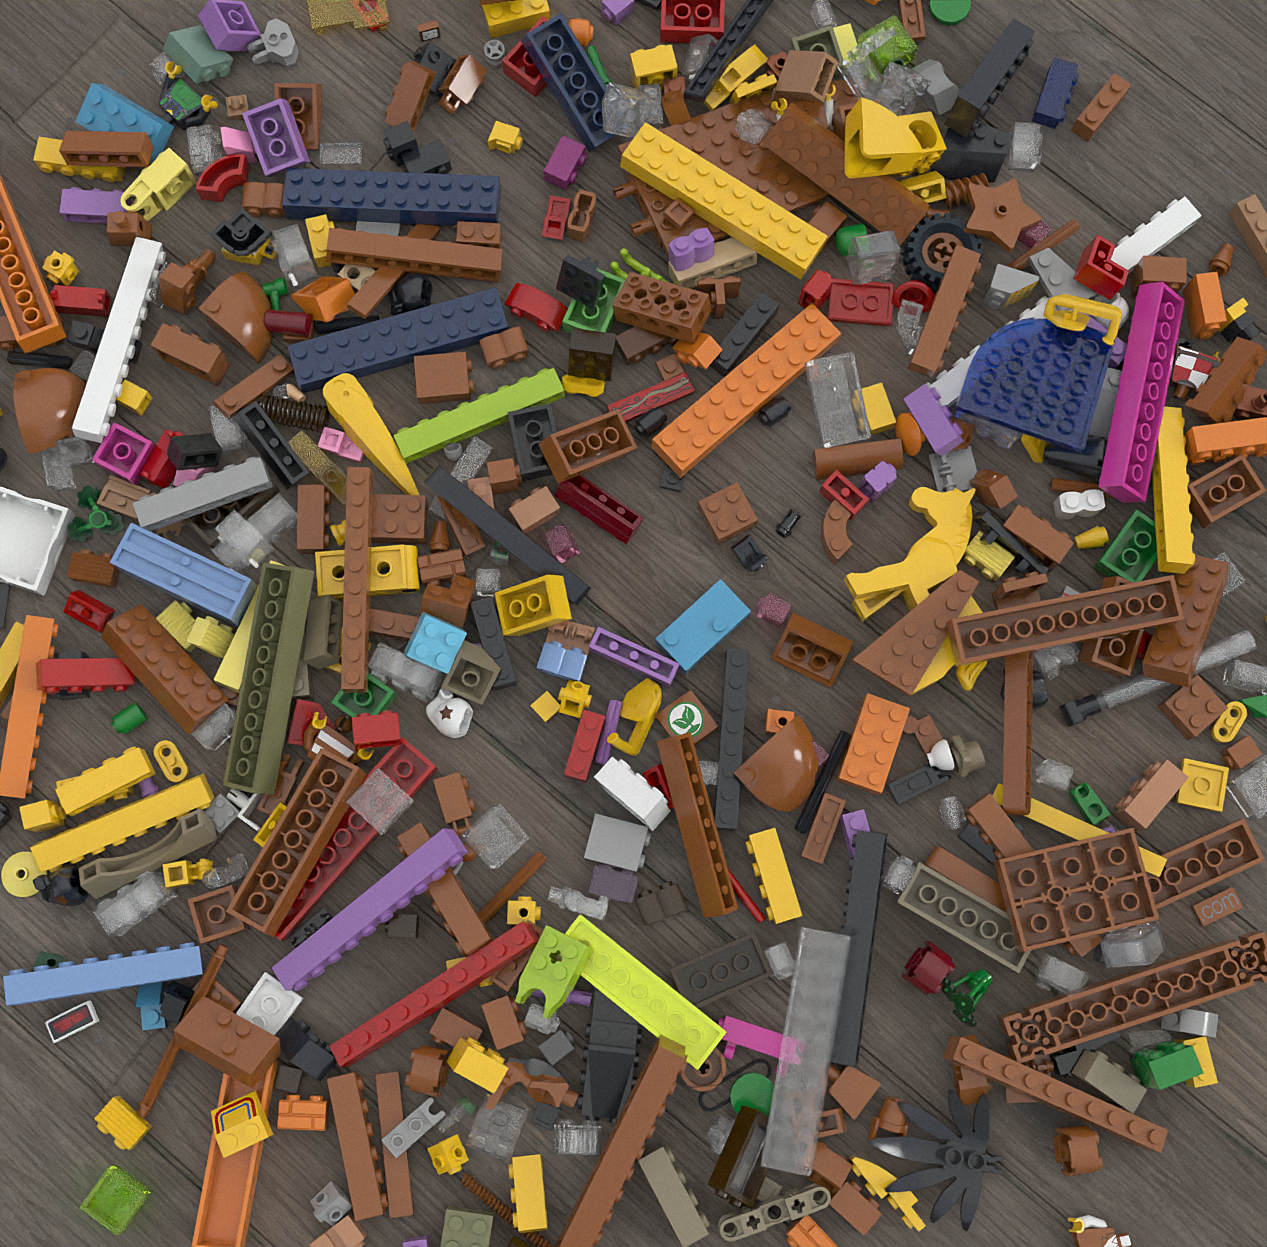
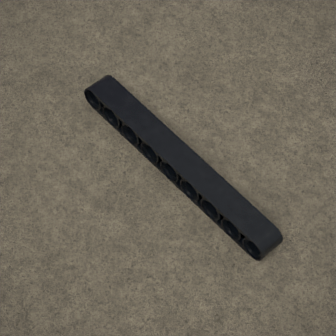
M437 464L423 482L541 577L545 575L563 576L567 598L576 605L591 590L588 584L440 465Z

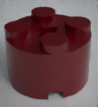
M927 940L923 942L926 944L923 949L918 947L910 956L904 967L908 971L906 974L902 973V978L925 995L929 993L935 995L940 991L942 987L941 982L946 975L949 976L953 972L955 964L952 962V957Z

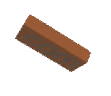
M1229 887L1191 905V908L1200 926L1204 927L1243 908V905L1234 888Z

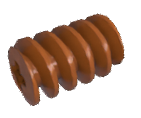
M981 173L978 177L973 175L970 178L965 177L962 180L957 179L954 182H946L947 198L943 200L947 208H952V202H954L956 207H959L960 200H962L964 205H968L966 188L970 183L989 187L985 174Z

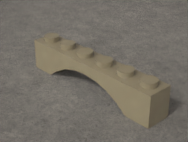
M199 808L181 817L167 836L149 848L126 856L98 858L78 868L81 887L95 899L162 867L163 864H168L217 840L214 822Z

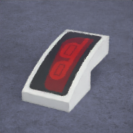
M91 1000L46 1021L45 1024L53 1043H57L76 1032L99 1022V1018Z

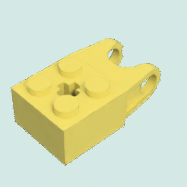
M168 148L165 152H161L150 166L145 167L138 178L122 194L121 205L128 212L144 209L145 215L143 217L149 221L163 208L167 211L197 182L188 165ZM129 197H136L131 206L126 205V200Z

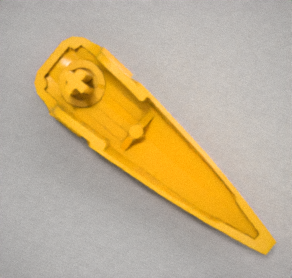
M343 373L327 382L323 388V397L329 412L345 430L346 435L406 495H420L397 445L373 407L372 400L357 379L351 374Z

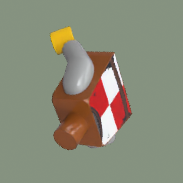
M1176 345L1170 374V381L1178 383L1174 396L1186 399L1190 387L1197 389L1200 384L1205 385L1210 379V371L1221 364V359L1218 357L1219 351L1213 356H1209Z

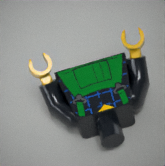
M167 62L165 70L168 74L166 75L158 103L164 112L160 118L171 125L175 123L181 130L202 126L211 113L210 109L217 108V102L211 101L213 97L210 95H204L201 98L180 77H175V75H179L182 72L181 66L176 65L173 70L174 62Z

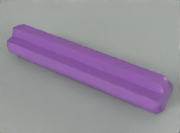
M610 700L595 759V762L600 765H605L610 758L613 745L607 742V737L616 732L623 705L618 700Z

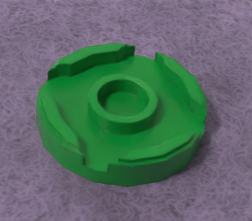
M929 0V11L933 18L939 20V23L952 26L961 23L967 17L971 1Z
M756 1072L744 1073L731 1085L729 1093L730 1102L737 1114L742 1105L757 1109L765 1115H768L773 1109L776 1101L775 1088L771 1081L763 1074Z

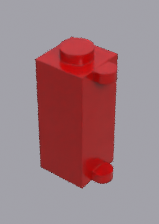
M54 285L53 290L50 292V297L58 313L109 316L111 296L106 289Z
M164 431L139 473L149 483L162 489L168 488L176 475L177 468L166 454L171 437L185 436L178 431Z

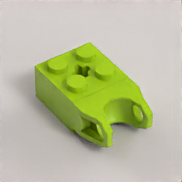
M546 925L520 977L515 1002L523 1005L533 992L541 990L546 997L543 1017L551 1019L555 1011L566 1002L593 948ZM558 954H560V956L563 957L561 962H556V956Z

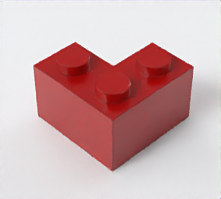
M1097 234L1084 248L1073 279L1111 300L1125 285L1129 270L1111 260L1116 245Z

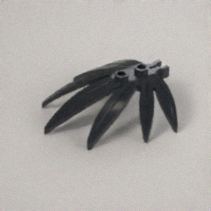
M948 1090L949 1110L958 1131L962 1135L961 1138H958L947 1126L927 1112L898 1101V1107L911 1121L929 1134L945 1141L946 1144L913 1137H884L870 1140V1145L894 1156L916 1162L942 1164V1167L923 1169L904 1175L885 1186L884 1191L894 1193L917 1190L955 1176L956 1179L937 1198L929 1220L935 1223L944 1216L955 1204L966 1187L961 1201L960 1219L962 1229L967 1232L978 1206L983 1171H991L1002 1175V1170L995 1169L992 1165H987V1161L993 1163L996 1161L1004 1162V1157L989 1156L985 1154L989 1136V1104L987 1095L981 1094L975 1106L973 1132L964 1105L954 1090Z

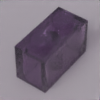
M600 863V866H594L588 893L632 904L639 877L635 876V871L622 868V872L613 870L612 865Z

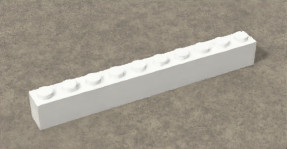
M140 237L135 239L72 426L75 437L102 443L103 437L109 433L110 424L108 422L110 416L113 417L115 414L116 398L120 397L123 386L121 382L128 375L129 365L127 364L129 358L132 359L134 356L135 340H138L141 335V321H145L148 309L146 306L148 301H152L154 294L152 288L154 283H157L159 280L160 264L163 265L165 262L166 252H163L162 243Z

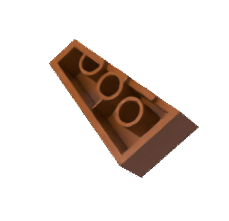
M1237 337L1221 357L1220 366L1214 367L1210 371V379L1205 385L1200 384L1196 390L1197 396L1193 400L1189 399L1185 405L1205 423L1218 424L1230 422L1236 407L1242 402L1248 386L1254 381L1259 367L1265 362L1266 350L1258 343Z

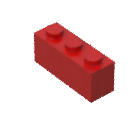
M583 710L564 776L566 778L583 783L587 782L604 726V715Z

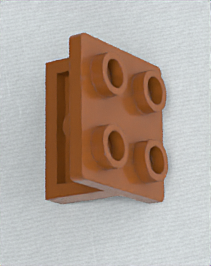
M725 276L722 279L706 277L697 281L696 291L709 294L711 312H714L715 319H723L726 304L725 298H736L739 296L741 278H735L734 276Z

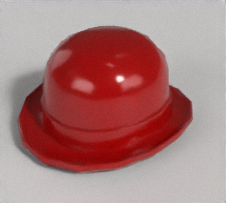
M910 280L899 285L892 295L893 304L899 310L911 314H922L930 311L935 298L932 290L919 280Z

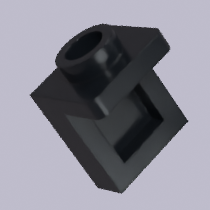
M747 535L731 547L744 569L751 572L761 569L769 559L767 555L761 552L750 535Z

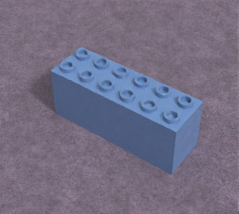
M133 523L129 525L110 561L113 566L125 575L236 627H239L258 587L252 579Z

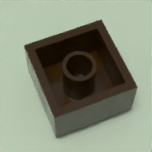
M573 328L569 346L568 375L577 378L583 377L599 381H611L615 358L616 334Z

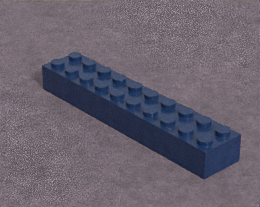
M287 168L282 207L287 219L305 220L326 214L328 221L457 226L458 221L499 223L501 184L499 176Z
M495 287L291 344L287 347L298 386L302 393H307L324 388L327 382L343 373L351 374L357 379L413 363L414 356L445 354L480 344L479 340L499 334L509 328L497 288Z

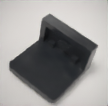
M429 42L422 47L419 46L413 57L415 62L436 72L430 92L442 98L443 94L439 91V88L455 64L456 59Z

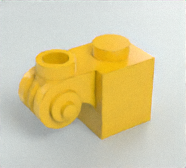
M204 858L199 859L200 862H196L193 865L192 862L186 860L163 864L165 886L167 888H178L194 885V880L207 882L211 877H215L214 869H212L213 861ZM212 869L210 873L204 874L207 870Z

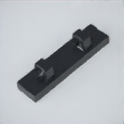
M987 511L977 512L972 518L985 531L979 539L982 543L991 545L996 541L1015 556L1016 561L1011 566V569L1016 574L1023 573L1027 569L1030 573L1038 572L1040 575L1049 570L1047 566Z

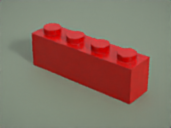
M120 658L41 659L36 663L37 690H45L46 694L59 693V690H68V693H80L82 689H91L92 693L105 692V689H113L114 692L128 691L127 688L134 685V674Z

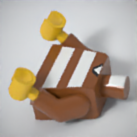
M319 712L314 713L312 722L304 732V749L310 759L314 761L321 748L353 765H357L363 759L367 760L374 752L373 749L370 752L364 749L355 750L354 742L326 724L327 716L323 720L317 719Z

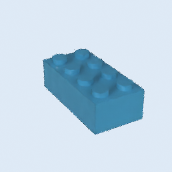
M91 83L75 121L90 131L147 132L154 146L149 164H152L157 156L164 151L174 128L173 125L106 85Z

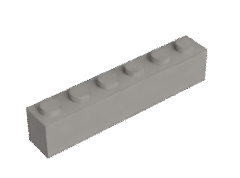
M250 457L242 464L228 465L223 468V471L206 473L202 478L195 481H184L181 483V486L176 488L169 487L162 489L159 494L142 496L137 502L133 503L140 527L153 531L272 488L273 485L261 457Z

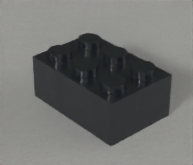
M551 404L507 412L522 481L553 475L538 445L549 435L557 432Z

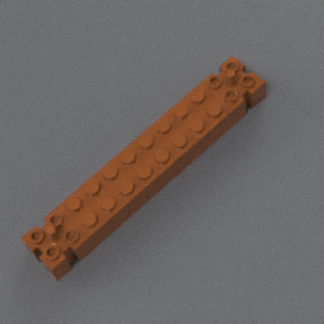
M1255 930L1238 936L1239 940L1228 939L1023 1007L1025 1012L1023 1014L1013 1010L998 1015L997 1018L1002 1033L1010 1036L1011 1039L1010 1042L1006 1043L1010 1057L1018 1063H1023L1035 1059L1034 1052L1038 1051L1043 1055H1047L1254 986V981L1266 982V932Z

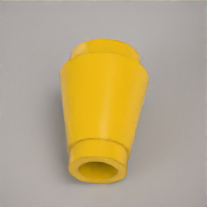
M1096 526L1074 537L1077 549L1104 547V544L1109 543L1104 526Z

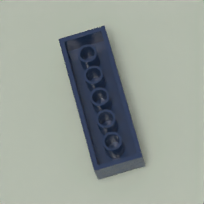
M562 13L528 32L522 38V44L588 152H591L629 127L628 122Z

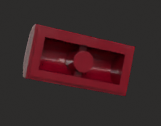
M269 309L265 314L264 324L270 333L309 336L313 315L311 313Z

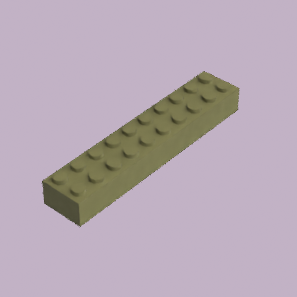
M263 562L223 786L254 794H275L314 571Z

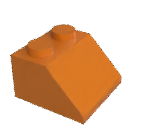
M322 276L291 296L306 313L313 315V320L326 323L335 319V315L348 311L347 304L355 294L348 278Z

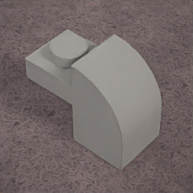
M1182 1009L1162 1016L1161 1029L1216 1038L1218 1014Z

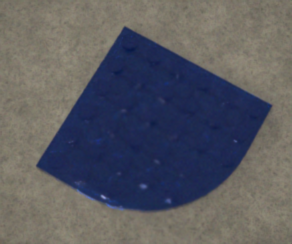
M1034 317L1012 322L994 332L977 350L966 372L955 410L1082 453L1114 345H1108L1102 340L1106 336V332L1088 326L1082 331H1074L1058 327L1047 318L1034 319Z

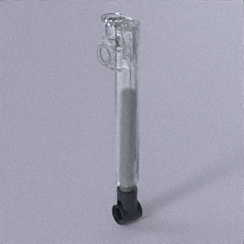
M1245 629L1235 635L1204 646L1193 675L1210 668H1215L1240 655L1256 650L1257 645L1251 632ZM1143 672L1114 683L1110 687L1107 686L1100 689V694L1096 696L1091 694L1080 701L1075 699L1059 707L1068 727L1086 720V717L1089 715L1093 716L1100 713L1101 709L1105 707L1111 710L1117 707V705H1123L1173 683L1144 677Z

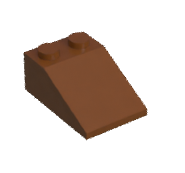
M274 83L275 100L282 98L289 102L305 149H319L322 117V84Z

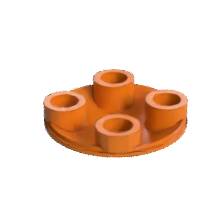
M912 412L902 413L897 417L895 424L896 439L901 438L903 451L909 456H914L920 451L926 436L922 429L919 428Z

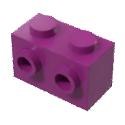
M562 136L544 169V180L565 190L568 189L570 184L573 185L577 179L579 167H583L587 160L585 145Z

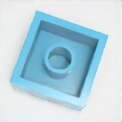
M422 612L404 653L412 659L448 674L467 633L464 629L426 612Z

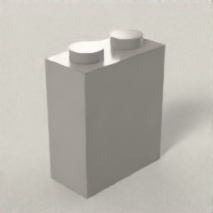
M595 813L584 859L637 873L638 868H643L645 855H642L643 846L648 847L651 833H647L648 827Z

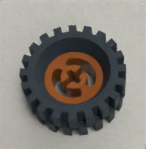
M936 213L933 214L931 220L927 216L921 224L918 223L915 226L904 250L903 265H907L905 269L906 274L912 273L913 275L910 280L924 282L934 295L939 288L956 245L981 254L978 261L981 262L980 259L983 255V249H980L983 244L982 239H976L978 234L964 232L968 220L965 224L960 222L962 217L959 215L952 219L950 218L951 213H945L944 217L940 218V214ZM936 246L930 261L927 251L931 247Z

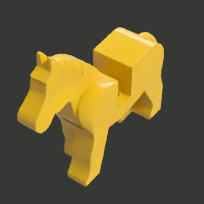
M920 487L913 492L909 499V506L915 512L924 513L926 520L934 529L911 547L903 562L878 567L867 573H850L844 578V582L854 598L852 605L862 623L899 595H903L909 611H911L926 599L930 592L938 589L957 573L956 565L961 560L970 537L972 526L970 500L975 493V488L964 493L956 488L942 493L927 487ZM970 596L958 618L983 613L972 596ZM949 634L912 695L942 679L947 671L955 665ZM988 661L958 666L956 677L965 691H970L973 688L978 675Z

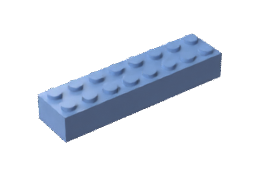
M194 942L180 944V949L170 950V946L156 948V953L147 954L146 950L134 951L131 957L123 958L122 954L107 956L108 960L99 961V958L96 957L83 959V964L75 965L73 961L58 963L59 968L50 969L49 965L34 967V972L28 973L24 969L9 971V976H3L6 1005L15 1006L202 976L199 946L194 947Z

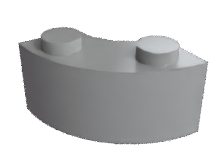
M929 59L908 70L920 97L934 113L941 115L952 108L960 91L946 77L940 62Z

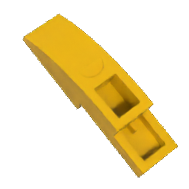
M756 45L750 47L729 64L703 103L711 111L715 110L735 91L736 86L746 82L764 66L768 58Z
M854 1155L849 1157L853 1165L851 1169L858 1177L862 1175L866 1179L865 1187L873 1197L877 1194L882 1199L889 1194L890 1196L886 1199L895 1210L900 1208L904 1214L901 1218L909 1229L914 1227L919 1232L926 1226L911 1207L918 1201L911 1191L894 1193L884 1191V1187L896 1180V1177L864 1158Z

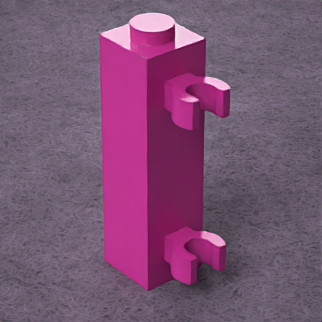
M727 1015L724 1016V1019H719L718 1025L727 1031L722 1038L727 1041L722 1054L725 1058L732 1060L736 1044L780 1058L775 1074L785 1078L789 1062L799 1065L806 1042Z

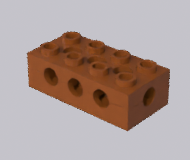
M630 272L612 304L616 321L693 344L712 310L709 294L633 272Z

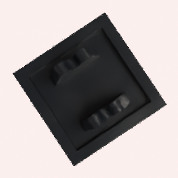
M567 254L562 262L556 290L594 309L598 303L605 275L596 270L599 262L590 263L591 257L589 256L581 262Z

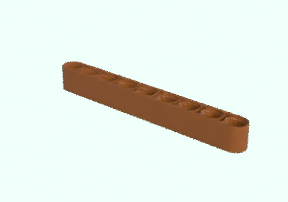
M1033 652L1005 657L1003 811L1006 815H1029L1031 810Z

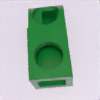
M1086 782L1079 784L1068 792L1086 823L1095 826L1110 815V812Z

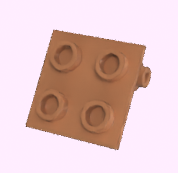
M570 621L548 627L549 631L545 643L556 641L563 644L562 648L568 650L575 647L583 650L584 655L588 657L589 645L595 631L594 627Z

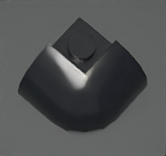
M241 208L229 221L224 219L210 233V236L228 252L237 256H249L256 252L272 236V232L258 219H254Z

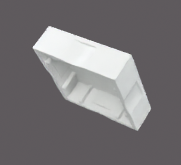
M0 487V582L45 596L70 532L67 526L72 523L76 514L66 507L41 499L27 498L15 491Z

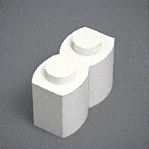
M1087 490L1082 494L1066 492L1053 502L1055 517L1059 519H1070L1076 515L1092 517L1105 507L1104 495L1100 490Z

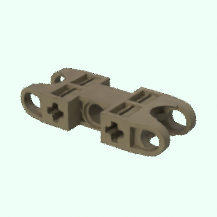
M811 1182L780 1193L781 1195L763 1202H755L752 1209L744 1206L742 1209L738 1208L723 1214L718 1220V1229L722 1238L727 1241L745 1238L767 1230L769 1226L789 1219L794 1220L824 1209L830 1203V1193L825 1187ZM816 1191H823V1195L820 1199H813V1195ZM794 1200H798V1206H794ZM772 1205L780 1207V1212L776 1217H770L767 1213ZM750 1216L754 1217V1222H749ZM734 1223L735 1227L732 1231L727 1232L723 1230L726 1224Z

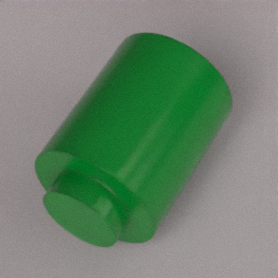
M135 701L112 716L113 722L111 725L118 734L122 732L126 735L147 721L148 717L141 706Z

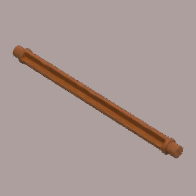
M219 944L216 951H213L212 958L181 1021L202 996L206 997L223 960L226 958L227 946ZM173 1036L142 1101L139 1103L140 1107L136 1114L142 1118H146L149 1111L152 1110L161 1087L180 1051V1047L176 1046L175 1036Z

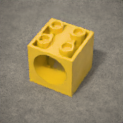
M929 111L898 116L913 132L924 153L909 171L894 173L891 176L901 175V177H905L915 172H918V174L925 173L935 161L940 159V155L947 149L933 114Z

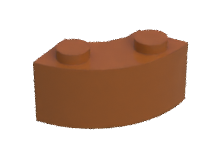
M836 499L829 506L821 526L822 546L827 557L834 565L842 559L853 545L846 533V524L851 513Z

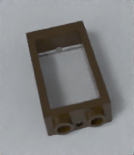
M742 1105L707 1184L716 1190L714 1194L725 1200L730 1199L729 1204L736 1208L742 1209L745 1206L752 1209L786 1129L761 1111Z

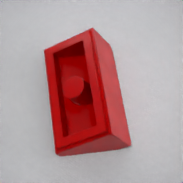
M76 590L70 593L63 612L102 633L115 610L81 590Z

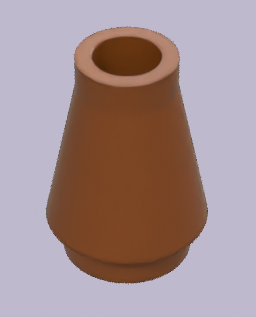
M1222 245L1221 249L1209 262L1210 272H1217L1218 276H1224L1230 271L1234 252L1232 245Z
M436 521L429 542L432 554L450 549L448 523L445 521Z

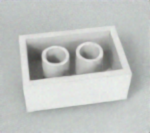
M611 757L594 778L609 795L649 829L654 831L670 812L666 805L668 801L657 788H652L639 773L635 774L622 759L617 761Z

